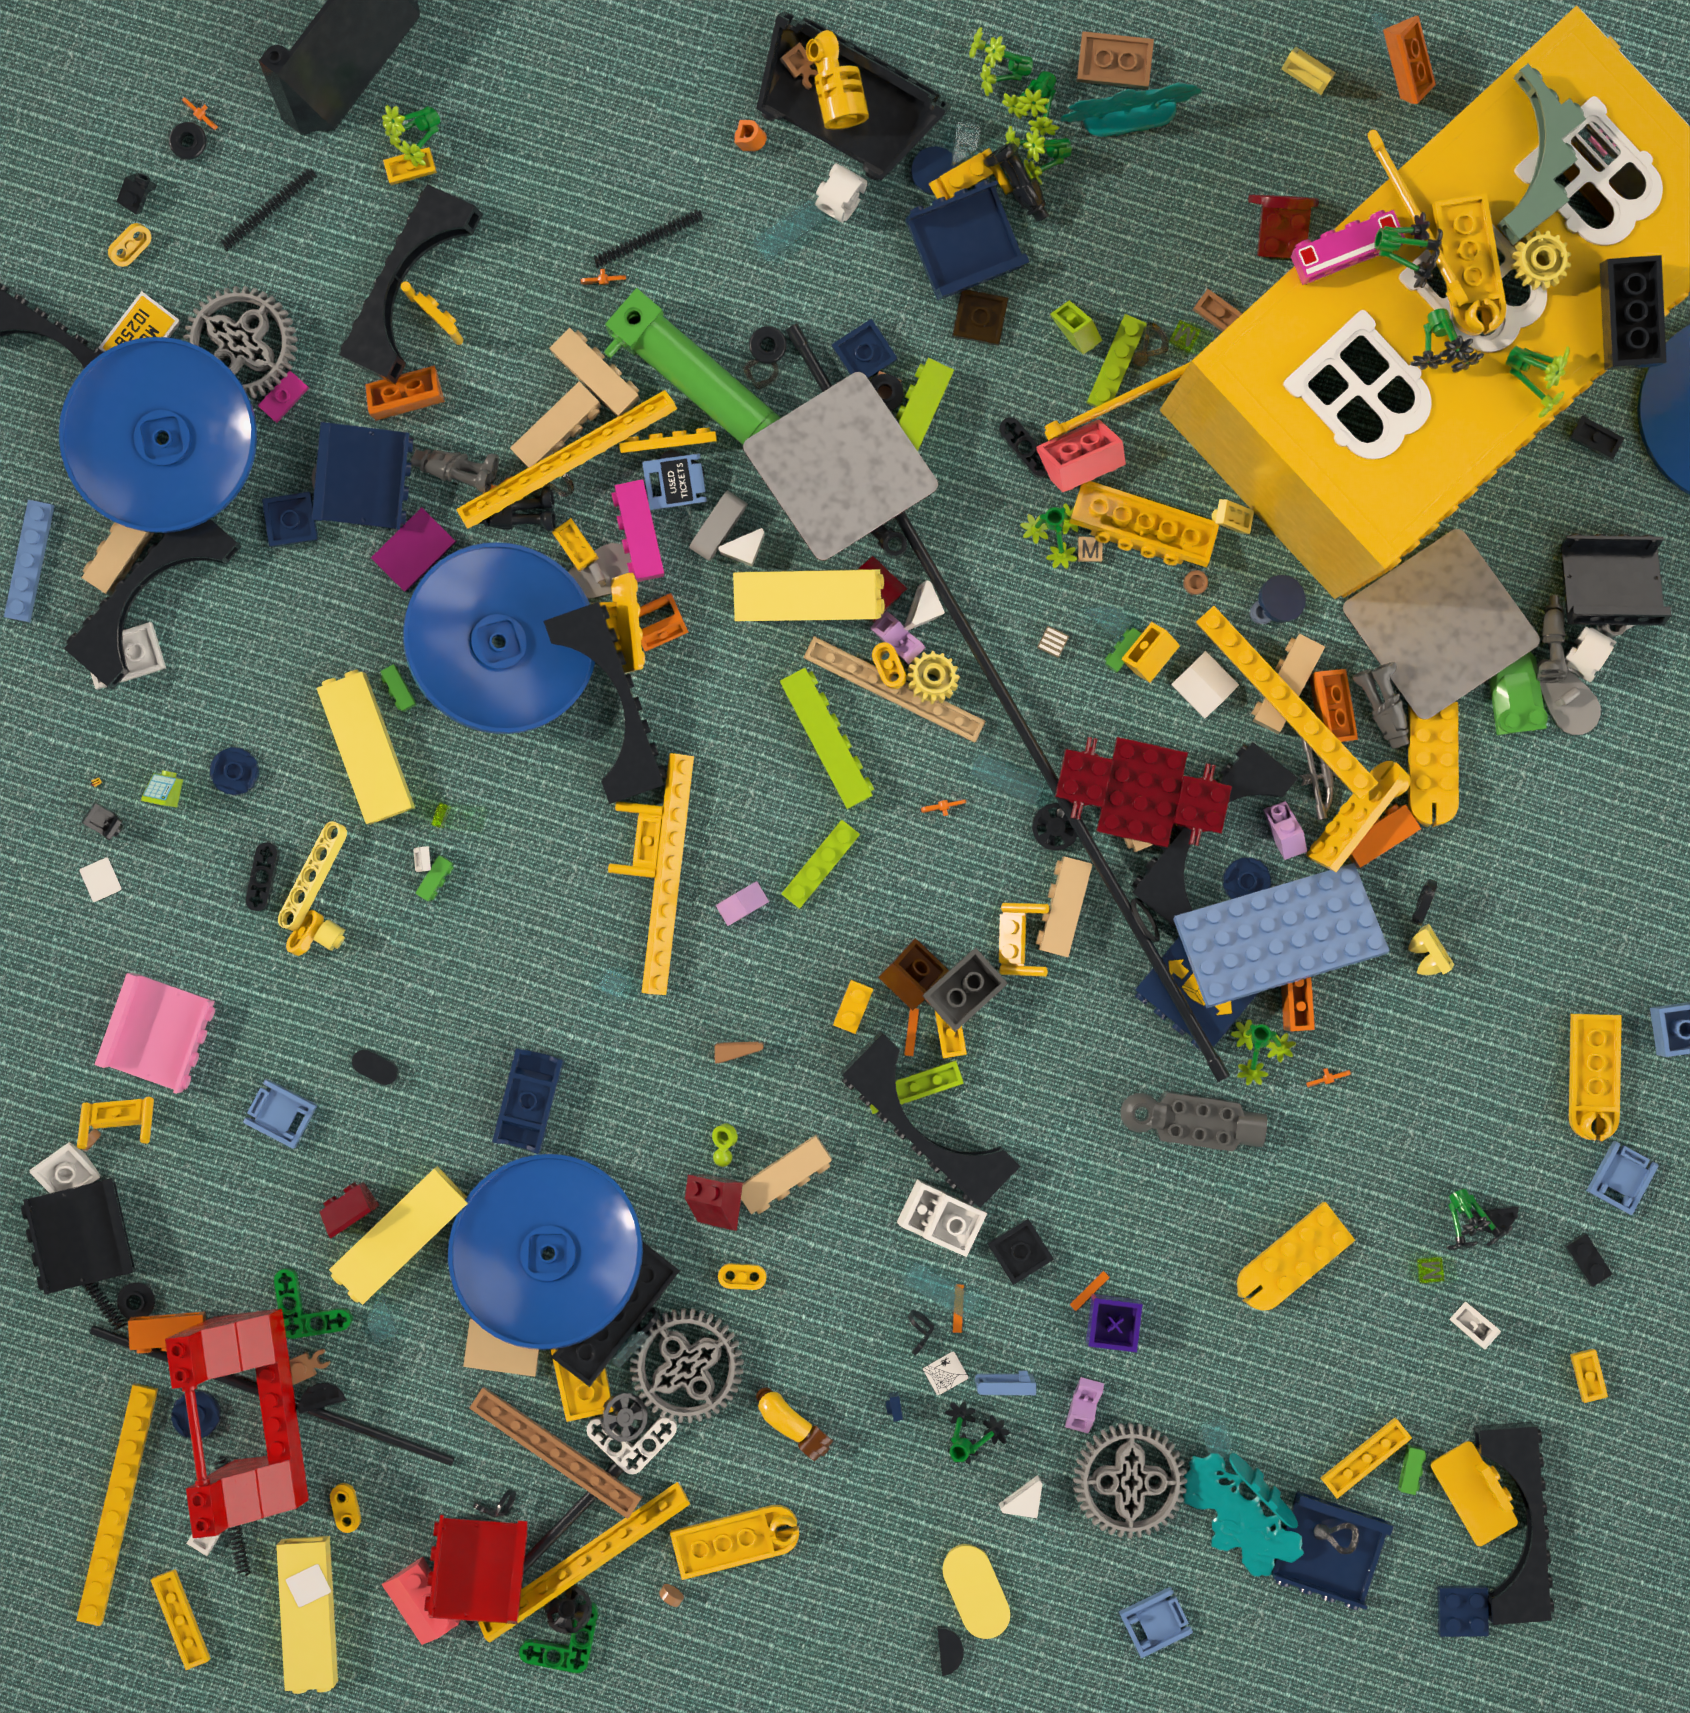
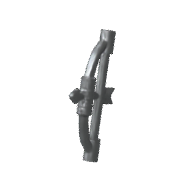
M1301 737L1310 774L1299 775L1303 779L1301 786L1313 784L1317 803L1315 806L1318 820L1327 818L1326 812L1330 808L1333 799L1334 781L1332 776L1339 777L1334 772H1331V769L1320 757L1322 774H1316L1311 751L1313 749ZM1322 778L1327 788L1325 804L1322 803L1318 779Z

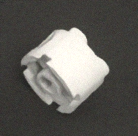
M836 163L829 173L830 178L827 183L823 181L817 189L816 195L819 197L815 206L843 223V221L849 219L861 200L858 198L859 192L864 194L867 180Z
M1585 627L1574 642L1578 645L1577 648L1572 647L1565 656L1568 670L1591 682L1595 677L1594 674L1601 669L1617 642L1592 627L1590 629Z

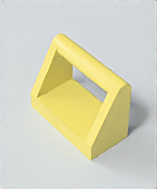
M1298 47L1291 51L1282 67L1283 71L1322 95L1336 73Z

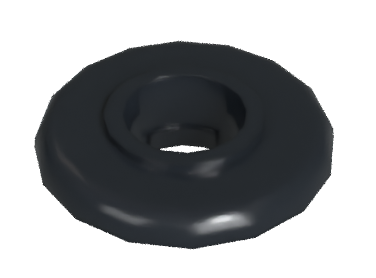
M193 122L178 124L169 135L170 149L181 159L191 160L197 158L206 147L207 138L204 130ZM188 135L194 136V143L190 147L182 146L184 137Z
M764 326L757 329L749 340L751 355L763 364H772L779 361L787 349V341L784 334L772 326ZM765 339H771L775 343V348L770 352L761 349V343Z
M880 374L870 380V383L877 392L882 386H887L891 389V396L888 399H882L890 411L896 409L901 404L904 397V389L901 382L895 376Z
M139 1282L129 1283L124 1286L117 1297V1307L120 1313L127 1319L149 1316L155 1306V1296L152 1290L147 1285ZM132 1295L140 1297L142 1301L140 1308H133L131 1306L130 1297Z

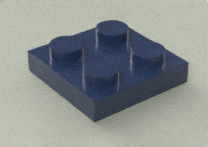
M872 318L831 344V347L850 375L855 372H861L870 379L878 374L879 371L884 370L898 360Z
M311 492L262 499L269 547L319 540L316 520H312L313 499Z
M1486 1585L1438 1586V1634L1440 1637L1489 1636L1488 1587Z

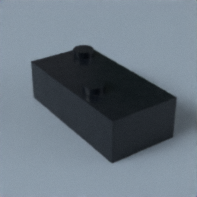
M1662 255L1612 258L1603 261L1599 265L1604 370L1657 367L1667 363Z

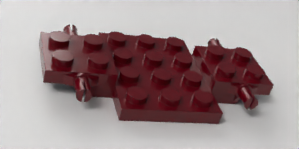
M1087 737L1085 751L1077 752L1065 749L1055 797L1068 800L1073 804L1070 818L1075 819L1076 816V819L1080 820L1083 806L1101 808L1096 832L1166 848L1169 844L1172 825L1187 827L1192 830L1189 845L1199 846L1201 832L1209 831L1222 834L1232 786L1213 780L1216 765L1206 763L1204 776L1201 778L1183 776L1187 752L1116 737L1112 759L1100 757L1095 753L1098 739L1093 738L1092 740V737Z

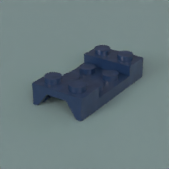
M520 1047L516 1048L492 1140L493 1143L527 1149L536 1154L541 1153L547 1131L546 1127L565 1059Z

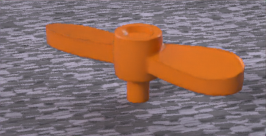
M185 97L182 99L194 111L193 115L200 121L203 119L214 130L218 128L215 123L205 116V111L208 108L205 104L200 109L199 107L196 108Z
M600 269L598 277L581 279V284L599 283V285H607L612 280L626 279V275L608 276L605 274V269Z
M966 799L950 803L947 800L938 802V805L923 807L921 811L922 813H927L939 809L943 811V816H948L947 810L949 807L965 804Z
M1328 1068L1323 1069L1325 1074L1323 1078L1308 1082L1306 1085L1307 1087H1312L1323 1082L1329 1084L1335 1082L1334 1079L1350 1075L1351 1072L1347 1070L1333 1075L1332 1073L1329 1074Z

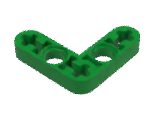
M283 1268L276 1273L274 1285L278 1309L282 1308L287 1338L294 1339L346 1330L351 1325L353 1316L346 1308L303 1313L296 1271L291 1268ZM284 1273H286L287 1277L292 1278L288 1282V1289L294 1288V1292L289 1291L282 1294V1291L286 1290V1283L280 1280ZM289 1296L295 1299L296 1306L294 1309L289 1310L285 1308L283 1304L285 1297ZM297 1312L298 1315L293 1317V1322L295 1325H299V1328L293 1333V1330L287 1327L291 1324V1316L286 1318L285 1314L291 1315ZM339 1313H341L342 1317L347 1318L343 1326H341L340 1322H332L330 1324L331 1328H328L329 1320L337 1318ZM313 1317H320L323 1320L322 1329L316 1330L311 1326V1319Z
M592 1602V1614L594 1615H591L587 1625L580 1630L588 1633L589 1640L587 1642H578L576 1633H572L569 1646L537 1639H527L520 1647V1659L531 1665L572 1673L583 1672L587 1668L598 1618L597 1605ZM576 1619L574 1620V1628L577 1627V1624L579 1623ZM529 1646H533V1651L541 1652L542 1648H546L543 1660L539 1659L541 1654L533 1653L532 1657L527 1656L528 1652L524 1650H527ZM578 1649H583L580 1659L584 1662L576 1666L575 1661L571 1659L576 1658ZM551 1650H557L561 1655V1659L557 1662H552L548 1659L547 1653Z

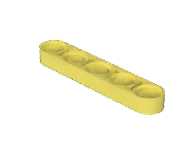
M332 821L324 826L279 913L278 923L282 928L294 931L303 923L346 839L347 830L343 825ZM337 828L338 834L332 839L331 833L333 829ZM324 849H326L327 855L325 859L321 861L320 854ZM315 870L316 877L310 882V873ZM304 892L305 898L303 902L299 903L298 897L300 893ZM291 913H293V922L290 925H288L287 918Z

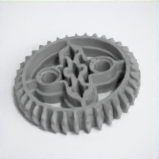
M234 286L233 293L228 288H225L224 295L216 291L215 295L217 298L213 299L209 295L207 296L208 304L201 301L199 304L202 309L200 311L196 308L193 309L197 316L196 318L189 317L188 320L193 325L185 326V329L190 334L184 335L183 338L199 346L202 329L205 323H207L206 331L208 337L219 345L214 356L221 361L225 358H231V364L228 368L235 375L244 364L257 372L271 370L261 379L242 385L247 395L250 393L253 399L257 398V391L264 396L266 395L264 388L267 387L272 391L274 390L273 382L280 385L281 381L278 379L280 375L285 378L287 377V374L284 372L285 368L292 369L288 361L296 360V357L290 354L297 351V347L291 344L298 341L295 336H290L296 332L294 327H289L292 325L293 320L286 318L289 313L286 310H281L282 304L280 302L275 303V298L272 296L267 298V293L264 291L259 294L258 290L253 288L250 292L246 286L243 287L241 292L237 286ZM248 302L260 306L259 310L251 309L246 311L238 322L225 315L211 317L217 310L231 303ZM268 313L276 320L282 336V349L276 363H274L275 355L273 350L262 341L269 329ZM259 319L258 327L250 329L251 321ZM215 326L225 328L227 333L218 331ZM243 330H245L249 335H251L252 339L245 332H243ZM235 339L244 342L247 347L238 345ZM253 341L258 345L257 347L252 345ZM229 347L239 356H235L231 351H229ZM254 353L263 355L266 361L257 359Z
M682 1308L681 1316L677 1315L676 1310H672V1318H669L666 1312L663 1313L664 1322L658 1318L655 1322L656 1327L653 1325L649 1329L650 1333L646 1332L641 1335L645 1340L636 1339L635 1343L641 1348L634 1347L632 1349V1352L638 1356L631 1357L630 1362L637 1365L632 1366L630 1372L638 1374L632 1376L631 1380L633 1382L640 1381V1383L635 1385L634 1389L636 1391L643 1389L639 1398L643 1399L647 1396L648 1399L645 1405L650 1406L651 1403H654L655 1405L652 1409L654 1413L657 1412L658 1408L662 1409L660 1414L662 1418H664L666 1412L670 1413V1421H673L675 1415H678L679 1423L683 1422L684 1416H688V1422L692 1423L693 1416L696 1415L698 1422L702 1421V1413H705L708 1419L711 1418L710 1410L712 1409L714 1413L718 1414L720 1412L718 1404L726 1408L727 1403L724 1398L732 1401L733 1395L729 1391L737 1393L738 1387L733 1383L740 1384L742 1381L740 1377L735 1376L743 1374V1369L736 1367L744 1363L743 1359H736V1357L742 1355V1350H734L739 1345V1341H730L735 1334L734 1332L728 1335L725 1334L729 1326L724 1325L721 1329L719 1327L722 1322L720 1318L715 1323L711 1322L714 1316L711 1313L708 1319L703 1318L704 1310L700 1311L699 1317L694 1316V1308L691 1309L690 1315H686V1309ZM678 1324H696L713 1332L719 1340L704 1337L691 1345L682 1333L668 1331L667 1329ZM659 1334H662L659 1349L666 1362L655 1370L653 1384L650 1385L645 1372L646 1354L652 1341ZM676 1340L680 1344V1348L672 1351L668 1348L667 1342ZM724 1346L729 1360V1372L721 1391L715 1397H712L715 1382L708 1369L719 1361L721 1347ZM704 1347L707 1350L713 1349L710 1357L707 1354L701 1355ZM678 1358L676 1365L670 1368L672 1366L673 1359ZM683 1361L692 1363L691 1370L688 1368L681 1369ZM704 1363L701 1367V1372L696 1373L697 1367ZM663 1375L666 1377L674 1375L671 1378L670 1384L668 1381L661 1382ZM702 1380L706 1383L707 1388L699 1391L694 1387V1383ZM683 1386L693 1399L706 1400V1403L696 1407H678L661 1399L655 1391L670 1394Z
M1120 1423L1118 1425L1119 1431H1116L1113 1426L1109 1427L1110 1434H1107L1105 1430H1101L1103 1437L1099 1439L1098 1436L1094 1435L1093 1439L1096 1443L1094 1445L1090 1442L1086 1443L1090 1450L1088 1452L1083 1449L1080 1453L1085 1459L1077 1458L1076 1460L1082 1468H1074V1472L1081 1475L1073 1478L1074 1483L1080 1484L1074 1487V1491L1081 1493L1076 1497L1078 1502H1083L1080 1505L1081 1510H1088L1085 1516L1088 1519L1093 1517L1092 1523L1095 1526L1100 1523V1530L1104 1531L1109 1526L1108 1533L1110 1535H1113L1117 1529L1118 1537L1122 1538L1124 1531H1126L1128 1538H1132L1133 1532L1136 1533L1138 1538H1141L1142 1530H1145L1147 1535L1151 1534L1149 1529L1151 1527L1159 1531L1160 1529L1157 1524L1161 1522L1164 1526H1167L1168 1523L1165 1518L1168 1516L1170 1519H1174L1171 1510H1180L1179 1506L1175 1503L1176 1501L1180 1503L1184 1501L1179 1493H1186V1489L1180 1485L1186 1484L1187 1479L1180 1476L1185 1475L1186 1470L1185 1468H1179L1184 1464L1182 1459H1177L1180 1456V1452L1178 1450L1172 1451L1175 1445L1172 1442L1167 1444L1168 1437L1165 1435L1160 1438V1431L1156 1430L1152 1434V1428L1147 1426L1143 1432V1425L1140 1423L1136 1426V1430H1134L1132 1423H1128L1127 1430H1125L1124 1425ZM1127 1439L1117 1449L1115 1465L1100 1466L1094 1471L1092 1476H1089L1091 1465L1103 1448L1115 1441ZM1134 1440H1144L1157 1447L1168 1461L1171 1476H1168L1165 1470L1159 1466L1145 1465L1144 1450ZM1132 1450L1135 1456L1131 1457L1129 1463L1128 1459L1125 1456H1129ZM1137 1465L1142 1472L1141 1477L1137 1472ZM1132 1475L1135 1480H1132L1131 1485L1128 1486L1126 1481ZM1155 1475L1160 1477L1158 1484L1149 1485L1150 1477ZM1103 1476H1112V1480L1108 1485L1100 1484ZM1089 1484H1092L1094 1489L1100 1494L1115 1495L1116 1510L1121 1517L1126 1519L1125 1522L1108 1517L1095 1505L1089 1491ZM1119 1484L1123 1488V1496L1120 1490L1118 1489ZM1168 1485H1171L1166 1502L1155 1514L1144 1520L1133 1522L1144 1510L1145 1495H1159L1166 1490ZM1131 1498L1134 1504H1132L1130 1506V1509L1128 1510L1125 1505L1129 1504Z

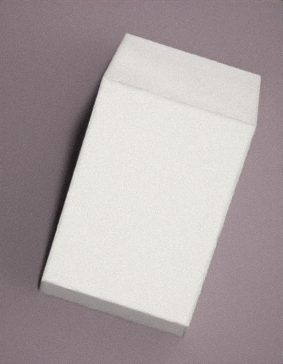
M762 528L719 546L718 549L721 555L753 567L765 536Z
M926 580L916 590L904 629L907 631L935 620L945 613L930 581Z
M1467 1302L1449 1319L1483 1349H1486L1501 1332Z
M1038 1475L1000 1502L1001 1511L1006 1514L1037 1518L1042 1490L1040 1477Z

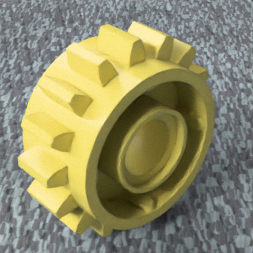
M1536 231L1532 237L1529 234L1523 238V242H1519L1515 246L1518 251L1511 255V258L1515 259L1511 269H1516L1517 274L1515 278H1520L1523 281V286L1529 284L1532 286V290H1536L1541 286L1544 291L1550 287V284L1554 287L1560 283L1559 279L1567 276L1564 270L1571 267V263L1567 262V258L1571 256V253L1566 251L1565 247L1568 244L1566 242L1562 243L1559 240V235L1551 236L1550 231H1546L1541 235L1539 231ZM1536 255L1544 257L1546 266H1541L1537 263Z
M932 651L929 655L923 652L920 657L921 659L915 657L913 664H910L908 667L910 673L907 674L906 679L910 681L908 689H913V696L920 697L921 702L925 700L930 701L931 704H934L937 700L943 703L945 696L950 699L953 694L952 691H956L958 687L955 682H958L960 678L959 675L955 674L958 667L952 665V659L945 658L944 653L940 655L935 654V651ZM927 675H935L938 681L930 680Z

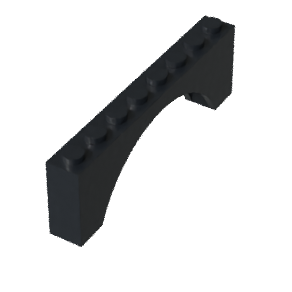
M426 185L425 189L419 194L418 202L413 212L409 214L407 224L402 233L398 235L392 253L386 258L385 266L380 276L374 282V288L369 297L365 299L359 317L353 322L352 330L347 340L341 346L339 355L342 358L396 385L406 365L397 348L392 323L394 303L401 283L412 266L429 250L453 238L473 235L483 216V213L475 205L431 185Z
M0 282V337L12 334H35L51 338L66 347L78 359L83 368L104 352L98 347L94 350L88 347L89 341L80 335L75 334L73 337L67 333L69 328L56 320L55 323L47 319L49 315L38 307L35 310L28 307L29 301L16 293L13 297L7 293L9 288Z
M211 519L189 529L164 533L165 537L159 543H155L149 548L147 552L149 555L132 567L130 576L127 579H122L116 585V591L111 597H106L99 604L100 609L94 615H90L84 620L83 628L78 633H73L67 639V645L64 649L107 687L114 689L129 673L123 650V630L128 612L142 589L159 574L180 564L194 561H212L227 564L242 547Z
M600 601L549 618L543 622L551 644L572 648L596 662L609 676L620 696L625 717L623 745L615 764L601 781L608 802L611 804L663 786V779L667 778L663 764L658 766L655 758L659 753L655 742L650 743L647 734L651 733L647 719L642 720L639 711L643 710L639 697L633 696L631 688L635 686L631 674H625L623 665L627 663L622 650L617 651L615 642L618 641L614 627L609 629L606 619L610 618L606 605L601 606Z
M1251 742L1248 745L1244 743L1235 753L1238 756L1233 764L1228 762L1220 773L1223 776L1218 783L1232 786L1229 802H1232L1242 797L1255 795L1283 797L1298 777L1254 742ZM1182 826L1175 828L1178 833L1173 839L1170 838L1167 848L1160 847L1163 851L1158 858L1153 856L1145 867L1148 869L1143 876L1138 875L1130 885L1133 888L1130 891L1133 896L1141 900L1143 904L1175 929L1177 928L1173 920L1174 917L1192 911L1184 882L1185 860L1190 847L1189 841L1192 830Z
M880 1030L840 1072L844 1077L841 1081L851 1091L856 1088L861 1093L859 1096L860 1100L868 1107L872 1104L878 1110L876 1115L884 1123L890 1121L896 1127L893 1131L902 1140L907 1137L913 1143L910 1147L920 1157L924 1154L930 1160L927 1164L936 1173L942 1171L947 1176L945 1181L954 1190L959 1187L964 1192L962 1197L971 1206L976 1204L981 1208L1021 1166L1001 1146L984 1151H959L935 1143L918 1131L906 1117L896 1090L895 1072L900 1049Z
M1532 1422L1475 1425V1448L1481 1455L1497 1462L1509 1473L1519 1489L1526 1513V1536L1520 1558L1508 1577L1495 1589L1488 1592L1489 1620L1493 1625L1552 1621L1551 1613H1554V1602L1550 1598L1549 1589L1553 1587L1551 1574L1548 1573V1564L1551 1563V1556L1549 1550L1546 1549V1540H1549V1530L1544 1521V1516H1547V1505L1543 1501L1542 1493L1545 1492L1546 1485L1544 1477H1541L1544 1459L1542 1453L1539 1452V1443H1542L1541 1430Z

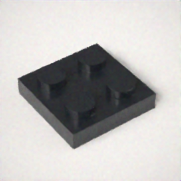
M1028 1218L987 1243L1013 1285L1054 1260Z

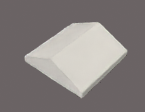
M1206 651L1171 684L1204 719L1239 686Z
M70 1142L30 1169V1173L49 1193L90 1184L100 1178L99 1172L87 1155Z

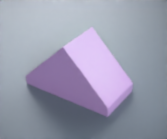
M756 881L717 904L716 907L727 926L765 905L769 900Z

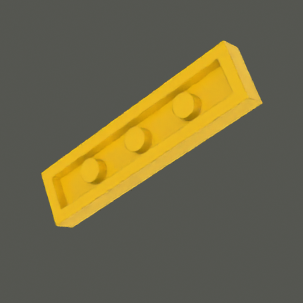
M710 427L696 429V434L687 435L686 430L672 432L673 437L663 438V433L648 435L649 440L639 441V436L628 437L624 443L619 444L621 453L716 442L717 436L716 432H711Z
M1393 1418L1325 1473L1321 1479L1338 1499L1411 1440L1412 1437L1396 1418Z
M176 1569L153 1577L151 1583L185 1670L208 1662L211 1659Z

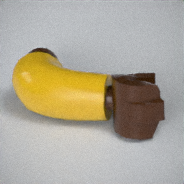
M768 1387L758 1391L756 1399L759 1402L758 1408L768 1424L781 1434L798 1442L799 1449L813 1461H816L820 1456H825L833 1442L828 1435L819 1427L812 1426L811 1423L797 1414L779 1393L773 1392Z

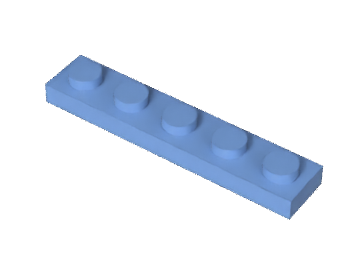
M28 500L4 613L5 618L31 622L54 511V505L33 500Z

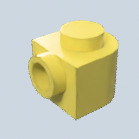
M326 920L317 931L314 941L330 951L334 948L338 949L345 939L343 936L345 929L331 920Z

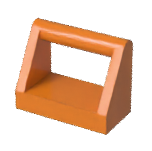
M671 593L640 607L639 617L668 604H671L675 613L642 629L641 645L645 652L688 633Z

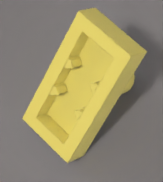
M1219 499L1218 509L1213 511L1212 520L1218 525L1241 534H1250L1254 510L1229 500Z

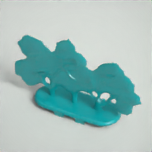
M1181 82L1161 89L1145 91L1126 89L1116 93L1113 97L1078 101L1068 107L1073 112L1063 115L1060 121L1078 122L1083 120L1085 129L1097 137L1119 136L1133 131H1146L1150 128L1168 124L1176 114V102H1186L1192 96L1202 93V89L1197 88L1196 85Z
M1211 1453L1205 1458L1193 1456L1189 1462L1190 1470L1184 1475L1187 1483L1184 1484L1186 1493L1183 1494V1502L1197 1509H1215L1218 1516L1212 1520V1530L1215 1532V1535L1212 1537L1211 1547L1223 1551H1229L1235 1547L1242 1548V1563L1251 1575L1257 1577L1261 1575L1270 1576L1272 1574L1275 1558L1293 1563L1304 1554V1551L1301 1549L1303 1544L1302 1536L1296 1532L1285 1531L1281 1528V1521L1290 1528H1297L1298 1521L1295 1515L1280 1498L1281 1492L1275 1485L1270 1488L1263 1480L1264 1474L1258 1467L1253 1470L1240 1456L1232 1453L1229 1456L1230 1463L1238 1474L1234 1475L1225 1471L1226 1464L1224 1458L1219 1454ZM1221 1470L1224 1474L1217 1475V1472ZM1228 1478L1229 1481L1234 1480V1482L1230 1485H1221L1218 1480ZM1244 1481L1257 1497L1253 1500L1243 1498L1239 1491L1241 1482ZM1233 1486L1237 1488L1235 1492L1231 1490ZM1261 1501L1273 1511L1274 1516L1266 1517L1263 1514V1510L1260 1507ZM1275 1524L1276 1530L1271 1531L1270 1527Z

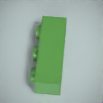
M1134 627L1131 630H1126L1123 634L1125 638L1122 642L1118 641L1113 647L1116 649L1113 654L1109 653L1104 659L1106 660L1105 665L1115 673L1124 665L1123 656L1141 636V633Z
M393 664L380 671L382 674L380 677L384 684L387 683L389 687L387 690L391 697L394 696L396 700L394 703L398 710L401 709V711L405 712L417 705L396 665Z
M439 855L415 894L426 901L434 900L438 894L436 891L446 881L444 878L447 874L450 875L454 869V863Z
M1407 1445L1398 1484L1400 1492L1416 1495V1491H1419V1477L1423 1474L1422 1463L1426 1460L1425 1450L1421 1447Z

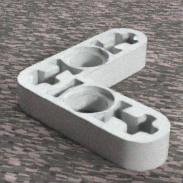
M667 1415L664 1418L660 1417L634 1445L630 1442H621L622 1449L618 1452H613L609 1448L608 1444L613 1440L612 1438L608 1437L605 1443H603L601 1440H603L604 1436L600 1432L593 1433V1424L597 1426L601 1424L600 1417L590 1420L587 1426V1435L626 1473L637 1474L675 1435L677 1422L675 1419L670 1421V1416ZM669 1422L671 1423V1432L665 1431L660 1437L663 1439L661 1442L659 1437L651 1432L654 1430L658 1434L662 1429L661 1423L667 1424ZM614 1428L612 1432L621 1437V1434ZM645 1439H653L656 1442V1448L653 1451H646L643 1448L642 1444ZM638 1448L640 1453L647 1458L644 1459L641 1456L636 1463L638 1467L634 1465L629 1467V1460L627 1458L634 1459L638 1455V1451L635 1449Z

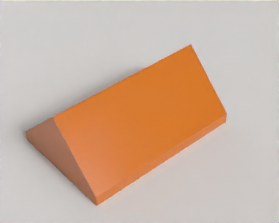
M1414 16L1383 29L1400 99L1412 104H1418L1436 84L1419 16Z
M435 365L401 374L396 385L384 379L365 384L368 412L376 421L445 402Z
M1346 669L1319 671L1311 674L1309 679L1316 716L1340 742L1358 740Z

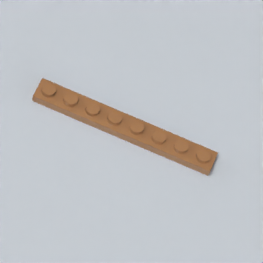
M486 1387L481 1389L469 1407L628 1519L642 1499V1496Z

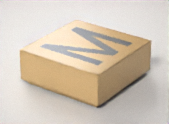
M1078 537L1077 562H1102L1103 543L1096 541L1095 537Z

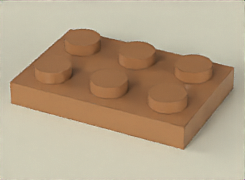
M1082 31L1077 82L1148 89L1154 39Z

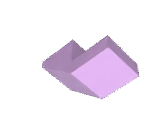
M887 611L870 627L883 642L891 644L896 649L898 656L907 664H910L926 648L917 638L904 629L899 620Z
M1080 1378L1074 1391L1065 1424L1066 1428L1089 1433L1095 1420L1096 1407L1103 1393L1104 1383Z

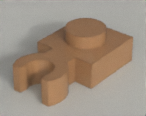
M799 42L783 55L780 60L794 79L799 75L802 76V83L809 90L812 85L808 78L810 76L815 78L818 75V71L810 68L814 62L809 61L806 50Z
M319 1349L311 1358L308 1352L289 1359L293 1385L317 1374L315 1368L323 1369L330 1364V1360L322 1363L318 1359L319 1355L326 1352L325 1349Z

